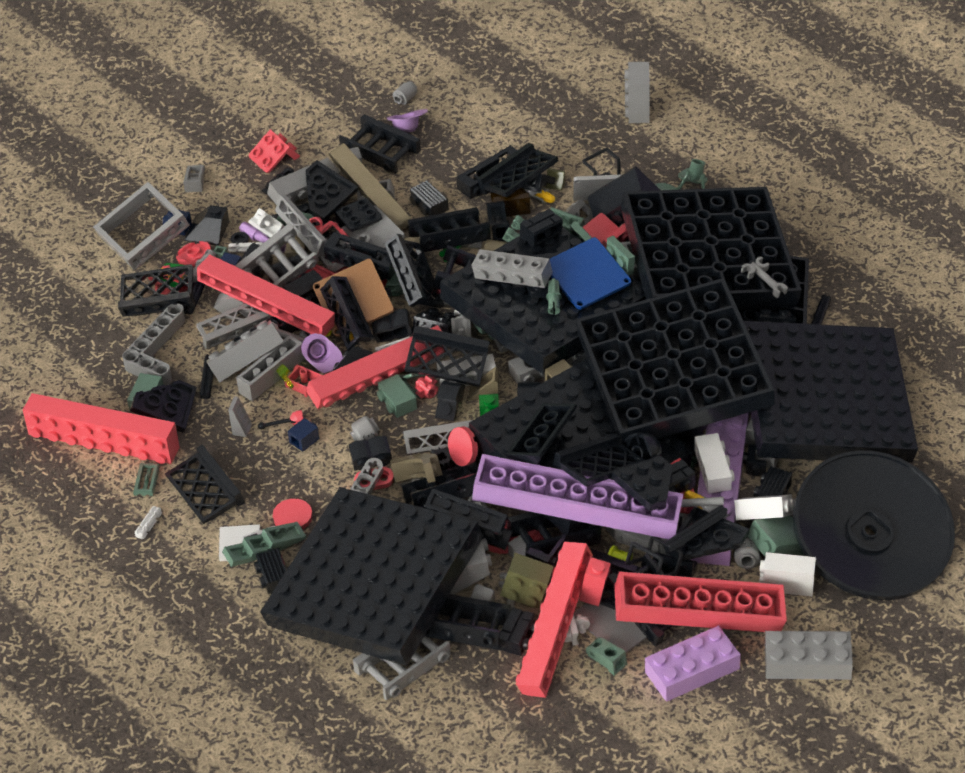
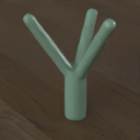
M415 373L399 375L418 399H421L415 394L416 390L407 382V379L424 375Z

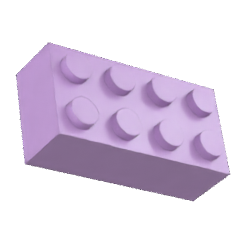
M719 625L645 658V673L666 702L740 669V653Z

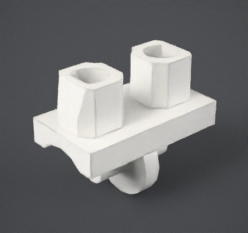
M260 208L255 216L248 221L250 225L269 238L285 227L281 222Z
M581 614L576 615V619H574L573 615L564 642L572 641L573 646L579 645L577 639L578 631L581 634L586 633V629L590 627L589 619L584 616L582 617Z

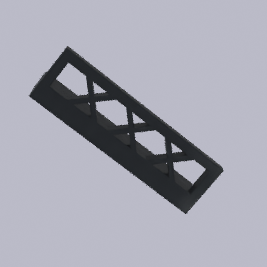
M332 276L320 291L329 310L335 313V324L347 350H350L353 345H357L360 341L370 342L374 336L347 277ZM330 287L332 288V297H330L328 292ZM337 301H338V303H339V311H338V312H337V310H336V302H337ZM343 316L346 319L345 327L343 326ZM350 331L354 336V339L352 341H350L349 339Z

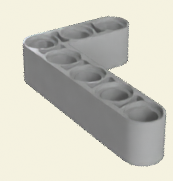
M170 304L123 353L124 368L128 373L139 376L140 373L162 376L163 385L166 386L171 383L172 376L169 364L153 356L184 324L185 314L181 304Z

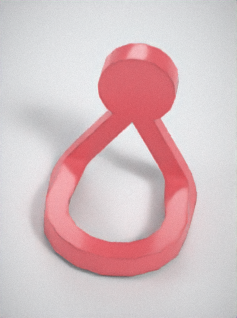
M328 221L318 230L323 235L334 226L340 234L349 236L333 221Z

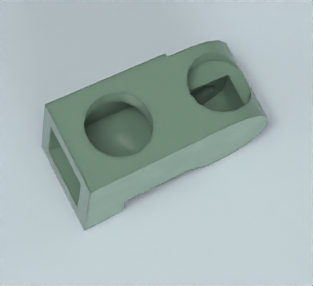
M598 637L586 647L587 655L606 667L614 676L627 665L625 650L604 638Z

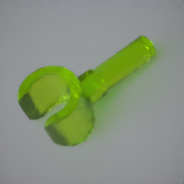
M282 364L276 372L285 380L288 387L292 389L294 385L287 376L290 370Z

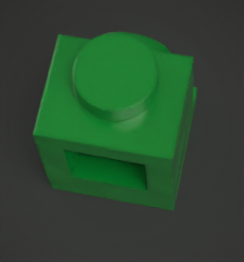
M498 394L479 395L480 416L499 406Z

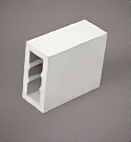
M792 494L747 497L734 500L736 520L778 518L793 515L795 499H792Z
M766 552L765 560H761L759 583L784 585V594L813 597L816 557Z

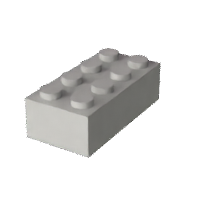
M765 631L766 679H852L851 631Z

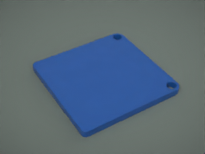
M596 237L550 258L553 272L550 277L559 281V288L575 308L579 310L631 284L630 277Z

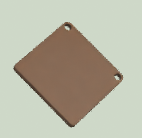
M371 259L364 260L313 284V289L321 307L329 309L320 289L332 276L347 277L368 324L394 312L392 303ZM330 287L328 292L330 297H332V288ZM338 301L336 302V310H337V312L339 311V303H338ZM343 316V326L345 327L346 319ZM334 324V327L332 328L333 334L336 337H340V333H335L336 331H338V328L336 324Z

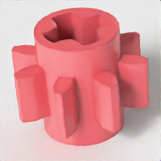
M429 376L420 377L415 383V389H417L415 394L421 399L423 397L426 399L433 398L438 392V386H436L438 381Z

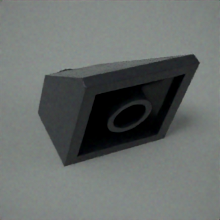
M210 205L196 215L184 241L195 243L205 241L210 245L219 246L229 224L227 207Z

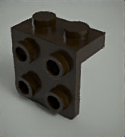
M518 189L508 197L491 192L492 202L504 201L506 216L531 213L530 196L525 189Z

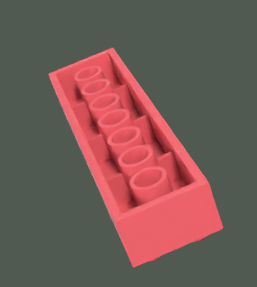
M34 393L31 394L23 408L28 434L35 438L43 437L53 442L62 441L69 445H81L87 449H101L106 453L115 452L122 456L138 457L141 460L149 459L159 464H171L180 448L175 422Z
M619 572L615 582L616 621L714 628L719 625L721 629L754 632L782 631L787 621L784 585L631 572Z

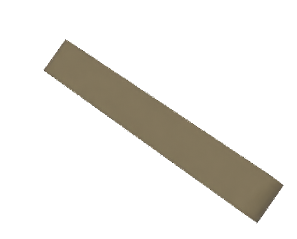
M344 143L329 153L332 161L353 184L358 186V190L365 198L367 197L373 205H376L401 231L408 227V220L411 219L409 215Z

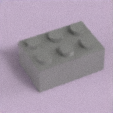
M628 62V69H625V93H628L625 94V106H628L625 107V118H629V123H649V62Z

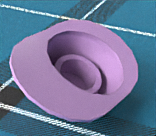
M416 110L402 115L389 116L387 119L392 120L393 127L410 133L417 128L419 116L427 113L428 110Z
M310 334L302 343V355L322 373L333 371L335 363L343 359L338 347L322 334Z

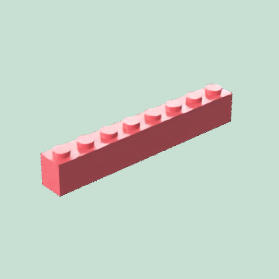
M210 254L197 267V281L305 332L326 336L334 327L335 313L329 309L323 308L314 302L308 301L297 294H293L282 287H278Z
M438 325L435 326V327L430 328V329H434V330L441 331V329L439 328ZM412 337L309 381L306 390L307 394L317 409L329 407L335 401L345 400L351 394L361 393L367 387L376 386L378 382L405 371ZM415 343L418 353L426 349L423 343ZM442 347L432 349L436 356L445 353ZM430 352L421 356L425 363L434 358ZM416 358L411 361L410 366L415 367L422 363Z
M564 542L562 549L558 553V561L556 567L553 568L552 579L547 586L546 597L541 604L539 618L535 621L532 638L529 639L526 656L523 657L520 674L516 677V685L524 695L544 698L547 696L582 590L585 573L590 558L593 556L586 543Z

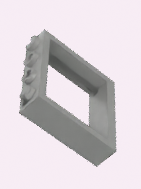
M147 182L93 226L99 237L135 270L190 225L184 215ZM152 197H155L174 216L132 251L127 253L108 234Z

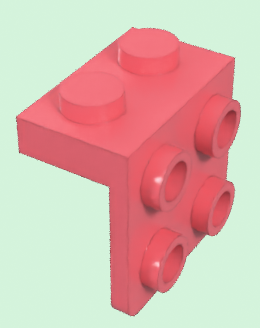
M271 129L249 153V157L266 173H270L286 154L294 160L298 159L300 155L296 152L297 148L291 142L286 143L288 140L281 133L277 135Z
M603 213L598 214L582 227L592 238L596 237L605 248L607 247V238L614 236L620 243L622 241L625 242L629 238L625 223L618 227Z

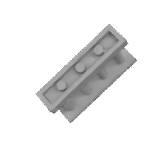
M288 223L235 266L249 273L255 267L261 266L274 282L273 284L283 288L287 282L294 281L308 269L314 268L319 259L315 252H312L310 255L306 253L295 239L297 233L294 227ZM286 243H289L303 259L295 267L280 250ZM275 254L288 270L281 278L278 277L266 262V259L271 255Z
M424 636L421 643L432 652L422 658L415 651L411 658L415 664L408 669L399 663L362 653L353 659L354 672L359 676L363 673H370L383 685V695L387 701L391 697H397L402 689L438 663L446 662L451 655L450 643L446 641L438 646L430 638ZM380 661H385L400 675L390 681L375 665Z

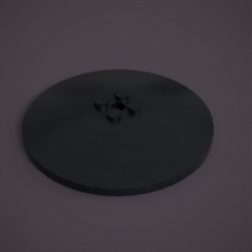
M850 451L830 457L808 474L797 493L794 503V531L803 554L808 557H816L815 570L827 581L858 597L873 600H896L914 595L927 588L941 575L953 552L955 526L945 497L935 483L921 470L909 462L890 454L876 451ZM865 529H872L875 535H868Z

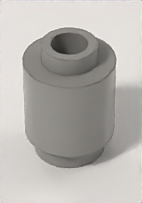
M411 81L404 82L393 92L394 101L405 105L416 95L417 86Z

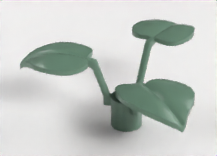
M692 159L690 167L679 172L678 177L682 179V182L676 188L666 183H656L655 185L660 190H681L686 181L701 184L702 189H705V183H707L708 179L703 171L706 163L700 159Z

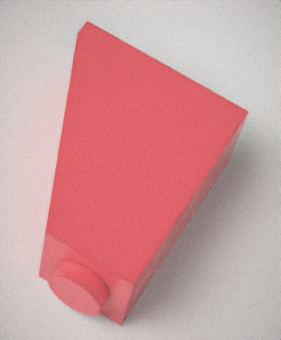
M590 558L579 601L599 607L607 577L610 574L611 563Z

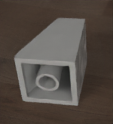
M486 538L481 540L450 594L454 595L490 575L488 566H492L490 554H485V551L489 550Z

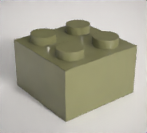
M514 553L500 596L529 607L539 608L554 566Z

